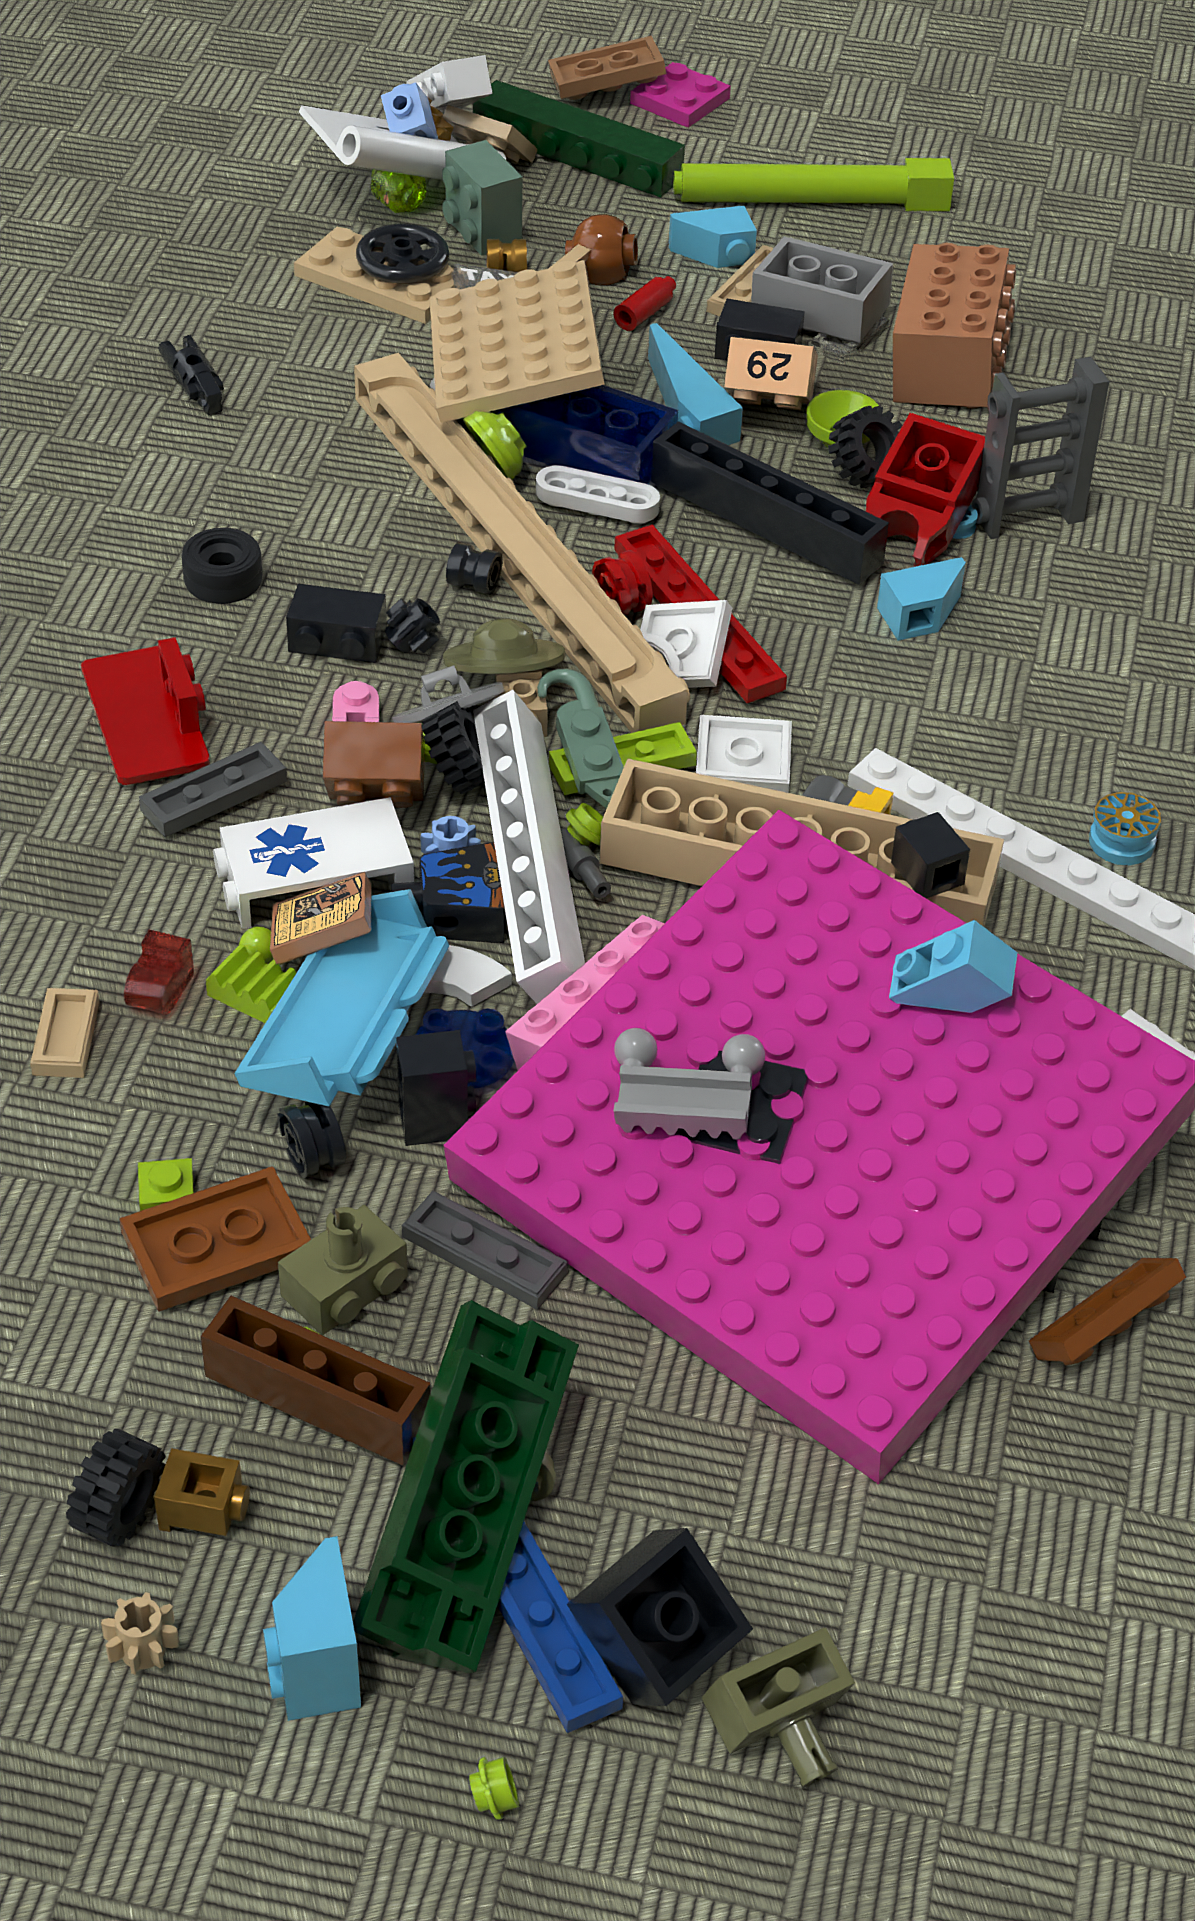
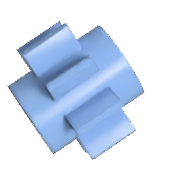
M445 816L437 821L434 820L432 821V833H421V852L424 854L481 844V840L476 838V826L474 824L468 826L465 820L456 816Z

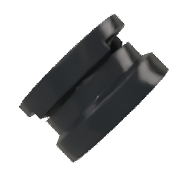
M305 1101L304 1105L300 1107L290 1104L279 1108L280 1113H277L278 1126L281 1136L286 1137L288 1148L285 1150L301 1178L318 1174L319 1167L327 1164L331 1168L345 1164L346 1148L344 1139L331 1106Z

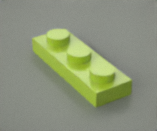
M680 722L613 737L623 767L627 759L674 769L696 766L697 751ZM564 749L549 751V767L564 796L578 793Z

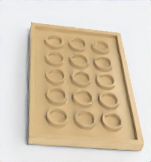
M572 260L561 261L555 264L553 268L540 271L532 269L523 270L511 278L498 281L496 279H485L473 287L460 290L457 288H447L441 290L435 296H430L435 398L440 423L467 417L475 411L489 412L605 385L588 274L584 260L578 262Z

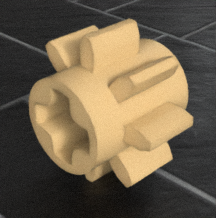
M147 1592L142 1597H134L126 1601L121 1598L118 1599L115 1619H102L101 1622L103 1637L108 1640L106 1644L108 1661L113 1663L122 1658L124 1663L130 1667L131 1674L136 1675L139 1669H148L153 1666H157L160 1669L163 1668V1657L166 1648L179 1647L178 1629L172 1626L175 1622L173 1606L167 1604L159 1608L151 1600L150 1593Z

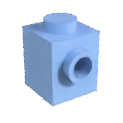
M416 82L398 85L391 92L381 95L390 132L438 139L428 97Z

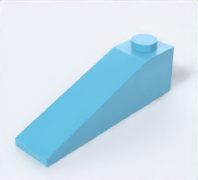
M657 323L651 324L649 328L648 360L665 405L668 409H671L673 425L679 421L727 445L740 442L743 407Z

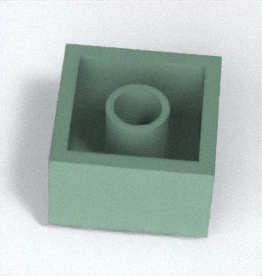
M487 140L445 151V168L442 170V178L446 186V201L443 202L442 208L446 221L452 224L460 232L464 240L470 243L481 256L487 254V239H499L502 243H511L514 239H522L523 177Z

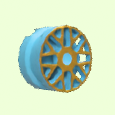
M1126 792L1108 794L1100 799L1094 809V822L1089 833V844L1095 854L1105 861L1117 865L1139 864L1150 858L1156 846V835L1161 824L1160 812L1155 804L1143 796ZM1131 800L1134 801V807H1130Z

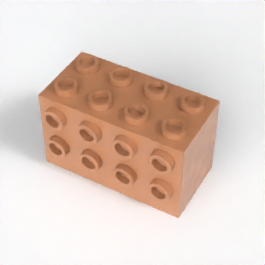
M942 243L939 245L913 244L893 330V402L955 405L967 408L988 407V395L993 390L995 373H1001L1002 368H1005L1007 345L1010 342L1011 323L1014 321L1015 299L1011 298L1012 289L1015 287L1016 264H1009V248H998L994 245H981L979 247L957 246L953 243Z

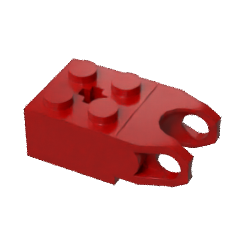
M910 412L875 476V483L866 499V512L889 522L887 538L903 535L910 537L917 543L913 553V558L915 559L913 567L930 564L947 549L978 490L985 436Z

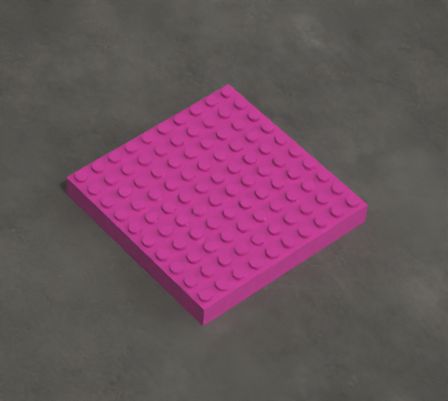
M778 810L443 1146L449 1180L553 1254L568 1261L570 1266L874 1482L880 1484L1195 1110V1060L1017 954L1012 996L973 1013L893 1002L889 999L896 955L938 937L947 931L966 924V922L781 810ZM630 1028H641L652 1034L656 1040L658 1050L654 1062L649 1067L698 1070L700 1064H708L716 1058L719 1051L723 1050L724 1045L730 1038L739 1034H749L756 1037L762 1043L765 1050V1061L805 1069L808 1083L803 1098L791 1091L785 1098L772 1099L771 1109L777 1117L786 1120L794 1119V1125L781 1163L777 1164L760 1160V1156L769 1149L770 1142L764 1144L754 1143L746 1137L745 1132L740 1139H737L740 1154L691 1143L685 1136L668 1135L662 1127H656L652 1134H647L641 1126H634L630 1133L624 1132L615 1123L613 1111L615 1102H618L621 1084L619 1075L621 1065L614 1053L615 1042L619 1035ZM760 1071L752 1076V1090L760 1084Z

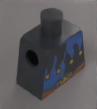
M494 842L423 854L419 858L420 882L391 883V892L411 889L419 910L422 911L427 927L432 926L437 937L444 936L447 940L504 943V903Z

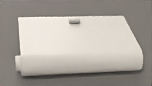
M302 105L299 110L302 117L345 165L443 180L442 170L445 168V151L469 145L458 143L452 135L450 141L390 132L386 119ZM496 149L499 152V154L506 160L504 153L499 149Z

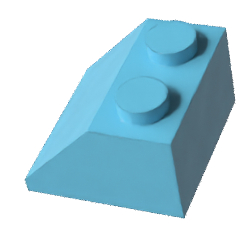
M336 1536L325 1538L273 1600L275 1627L263 1629L272 1699L284 1697L288 1721L361 1708L357 1642L338 1537Z

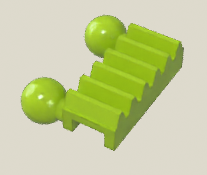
M253 927L244 932L240 938L239 946L206 979L207 996L266 1023L296 975V971L290 967L286 972H283L280 965L276 964L270 951L271 930L265 927Z

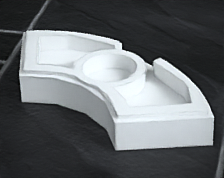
M449 945L424 993L445 994L457 997L472 1007L510 986L512 983V973L488 956L470 949Z

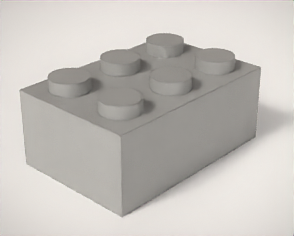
M784 236L753 272L751 302L805 311L803 330L836 336L846 342L855 341L860 343L890 305L893 263Z

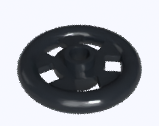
M390 224L373 229L362 237L357 244L356 259L359 266L376 279L391 283H415L432 278L444 269L449 259V248L446 241L437 232L429 228L414 224ZM426 244L430 249L422 250L420 245ZM375 247H383V252H374L372 250ZM418 261H425V263L418 265Z

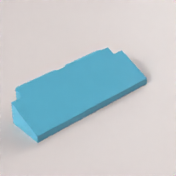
M411 889L371 896L370 933L307 955L234 1073L240 1087L325 1106L331 1105L338 1091L361 1096L367 1083L379 1075L396 1044V1037H400L409 1020L408 1009L422 997L449 948L446 937H437L433 927H427Z

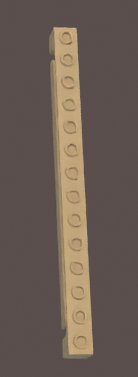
M399 353L355 365L356 401L480 551L483 552L489 549L502 553L503 566L501 576L552 638L565 648L567 656L581 673L586 676L629 731L633 733L680 722L682 725L686 724L687 703L690 701V692L686 682L673 673L667 666L662 654L659 651H655L643 638L639 627L630 623L621 612L618 603L614 599H610L600 588L595 576L588 574L578 562L575 553L571 549H567L557 538L553 527L545 524L536 513L533 504L530 501L526 502L516 490L513 481L510 478H506L496 467L493 458L490 455H486L477 445L472 433L466 432L457 419L440 423L436 410L435 390L429 388L422 381L416 368L410 367Z

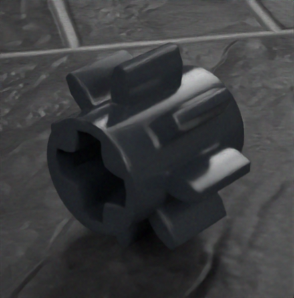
M401 598L386 612L390 619L386 621L389 625L385 628V633L392 644L400 651L409 653L411 650L416 652L419 649L422 653H425L439 640L435 633L438 631L437 626L440 624V619L434 609L424 600L417 598L414 602L409 600L406 603Z

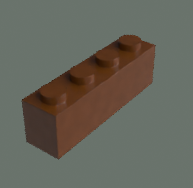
M232 1295L202 1333L201 1345L205 1377L398 1464L404 1465L409 1458L413 1447V1438L417 1435L431 1394L430 1382Z

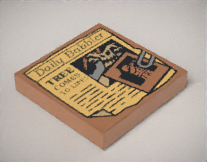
M366 872L273 904L270 951L276 964L281 965L370 933L372 886Z

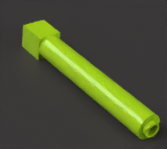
M905 158V165L682 163L681 171H674L673 192L674 194H680L681 202L904 204L905 211H950L954 185L950 158Z

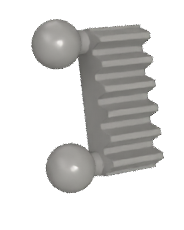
M630 1028L619 1035L615 1042L614 1053L621 1065L619 1072L621 1084L618 1102H615L613 1111L615 1123L624 1132L630 1133L634 1126H641L647 1134H652L656 1127H662L668 1135H674L678 1128H682L692 1137H696L699 1130H706L712 1138H718L722 1131H727L733 1139H740L744 1132L747 1133L752 1076L761 1070L765 1062L764 1047L756 1037L749 1034H739L730 1038L722 1050V1061L728 1071L649 1067L654 1062L658 1050L656 1040L652 1034L641 1028Z

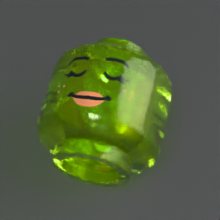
M376 169L372 170L371 193L392 212H411L423 203L427 193L425 177Z

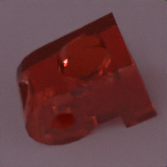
M149 929L141 942L142 954L137 963L132 966L127 976L124 988V1001L128 1006L167 1015L172 1011L194 976L191 939Z

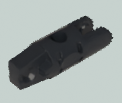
M192 335L183 336V349L178 352L170 340L161 342L158 347L159 352L181 387L185 390L187 396L197 401L207 415L222 412L221 391L224 390L223 383Z

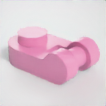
M351 681L340 686L333 695L332 721L379 722V696L377 690L373 686L361 681Z

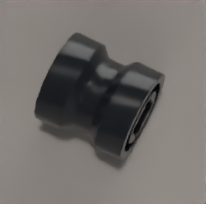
M457 542L452 548L447 562V583L461 588L466 584L471 585L475 591L491 595L500 580L503 566L502 553L489 549L479 552L470 544Z

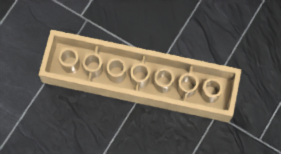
M627 759L601 821L600 864L703 886L778 810H781L913 890L891 863L896 826L905 824L912 819ZM954 829L970 848L965 884L927 899L966 923L975 920L984 927L997 883L1004 839Z

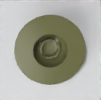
M509 618L494 619L482 624L473 633V642L454 646L443 653V663L445 666L450 667L454 665L457 671L480 674L534 671L554 666L565 659V648L562 645L552 641L534 639L533 631L526 624Z

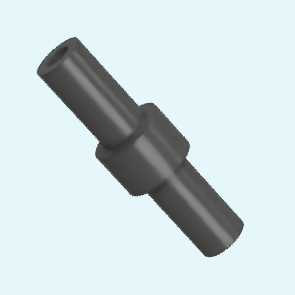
M567 828L561 829L568 869L576 879L585 882L596 898L606 897L611 891V885L599 870L600 864L590 848L581 846L579 841L568 832Z

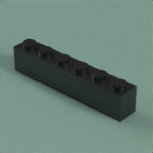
M679 421L653 441L652 483L858 585L884 564L889 522Z

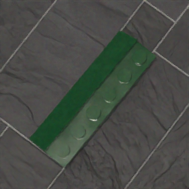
M473 1300L460 1306L353 1620L356 1633L394 1650L392 1658L470 1674L477 1671L579 1344L533 1320L519 1325Z

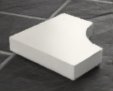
M727 600L646 605L640 630L643 638L655 651H659L667 660L669 668L677 677H681L686 682L688 688L715 687L717 685L732 607Z

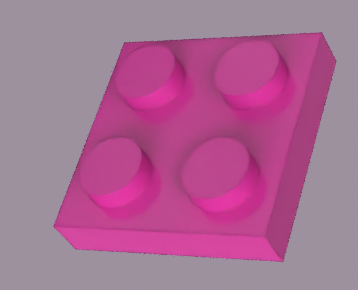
M672 62L665 67V75L657 76L656 80L649 83H641L632 89L630 104L689 128L729 100L731 86L718 81L711 75H703L693 71L684 64Z

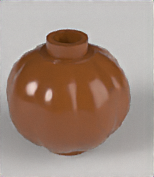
M597 214L584 219L578 225L573 240H566L565 255L578 244L591 249L588 259L584 261L585 266H587L588 280L591 284H615L628 276L630 266H636L638 263V240L636 234H629L628 226L622 220L612 215Z

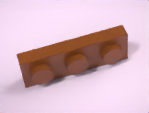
M1141 1258L1028 1340L1037 1360L1061 1361L1064 1365H1073L1090 1357L1094 1352V1345L1105 1337L1125 1331L1132 1325V1317L1143 1309L1159 1305L1169 1298V1290L1186 1278L1178 1258Z

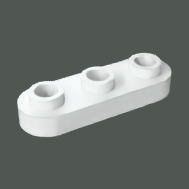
M565 466L543 468L536 476V495L541 501L550 506L583 511L591 515L611 517L633 524H643L651 521L659 513L660 494L653 486L645 483Z

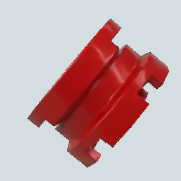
M628 550L620 553L617 559L606 557L594 562L592 575L595 576L600 588L606 595L618 603L624 616L628 615L630 610L636 613L645 610L646 605H651L653 597L651 580L645 564L636 552Z

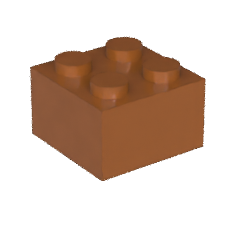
M325 721L323 780L329 799H337V804L344 806L366 802V800L391 797L394 808H408L413 806V801H424L425 742L422 723Z

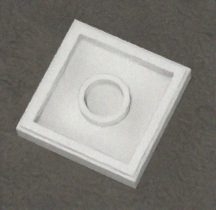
M700 715L696 773L789 793L792 721Z

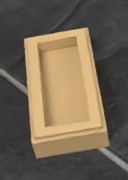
M47 988L30 1063L32 1076L84 1078L100 1003L98 990Z

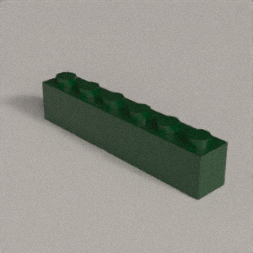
M498 80L491 83V95L473 103V113L512 125L538 149L536 154L660 198L673 187L674 171H681V164L684 163L685 144Z

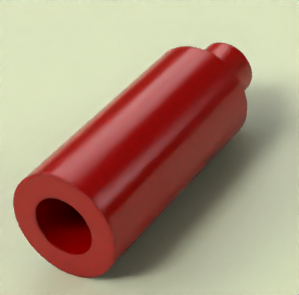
M670 276L665 278L654 277L614 308L613 315L618 326L626 331H632L669 303L673 298V291L676 289L675 280Z

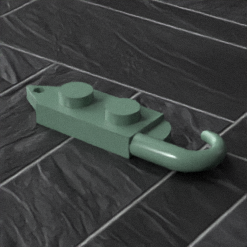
M556 669L548 672L540 679L537 686L540 698H545L549 686L556 683L570 685L577 697V700L570 701L557 710L556 728L579 794L587 793L607 809L624 767L603 708L599 707L592 684L583 674L571 669Z

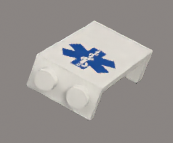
M391 797L220 827L221 848L213 849L217 875L219 878L227 876L228 879L227 882H223L227 910L237 911L242 929L252 928L249 902L251 899L322 887L362 872H366L368 878L387 875L390 886L391 883L414 882V862Z

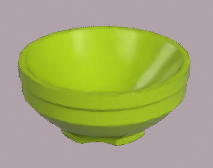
M850 390L827 391L815 396L809 402L806 416L807 426L810 432L828 448V446L835 443L829 440V435L835 431L833 426L836 422L865 406H872L874 408L879 405L869 396ZM862 433V444H865L870 439Z
M475 411L473 414L468 415L463 420L476 442L486 455H490L493 458L496 467L506 478L513 480L521 472L524 449L527 447L517 430L503 413L497 415L490 412Z

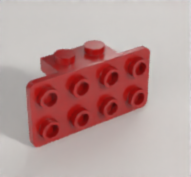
M176 637L158 640V646L91 658L81 663L82 675L117 781L122 785L186 774L210 765L209 753L203 740L199 723V711L206 710L204 693L200 683H192V681H195V674L190 654L182 655Z

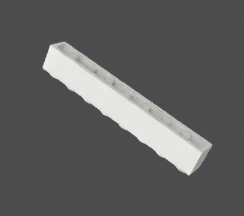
M511 690L473 710L516 980L523 990L538 1004L564 980L583 966L585 960L542 725L517 693Z

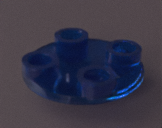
M489 1008L478 1012L472 1010L446 1011L443 1009H432L423 1016V1023L416 1035L460 1030L463 1050H473L476 1065V1082L467 1083V1086L473 1085L474 1089L489 1086L502 1079L512 1068L514 1058L505 1032L507 1028L504 1026V1017L500 1012Z

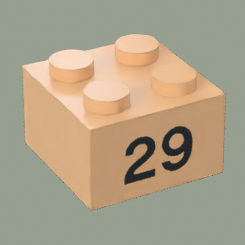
M731 337L724 388L741 404L761 405V399L774 400V404H777L778 408L801 410L802 403L809 404L812 400L818 354L813 346Z

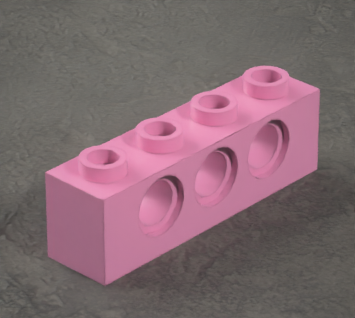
M641 915L505 1032L517 1070L665 923Z

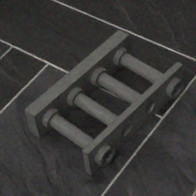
M1092 357L1075 359L1072 378L1069 379L1068 383L1022 392L1015 390L1003 372L995 373L993 390L989 393L987 400L989 416L977 496L972 501L973 510L976 509L978 513L976 523L981 524L990 539L999 538L1002 515L1053 506L1055 509H1058L1068 524L1084 521L1110 382ZM1068 401L1066 414L1062 416V419L1016 427L1019 410ZM1061 437L1060 449L1056 451V454L1011 462L1013 446ZM1055 472L1054 483L1051 484L1050 489L1005 497L1007 481Z

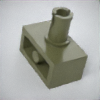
M365 1204L356 1210L350 1207L336 1208L337 1223H335V1216L330 1212L326 1218L327 1229L278 1261L281 1297L321 1335L326 1334L339 1324L343 1325L352 1321L362 1308L381 1295H388L394 1292L404 1279L408 1277L407 1243Z
M825 1627L719 1676L701 1698L729 1754L769 1735L771 1738L778 1737L800 1778L802 1788L812 1785L815 1779L818 1782L838 1770L836 1762H833L811 1719L816 1713L833 1706L855 1684V1681Z

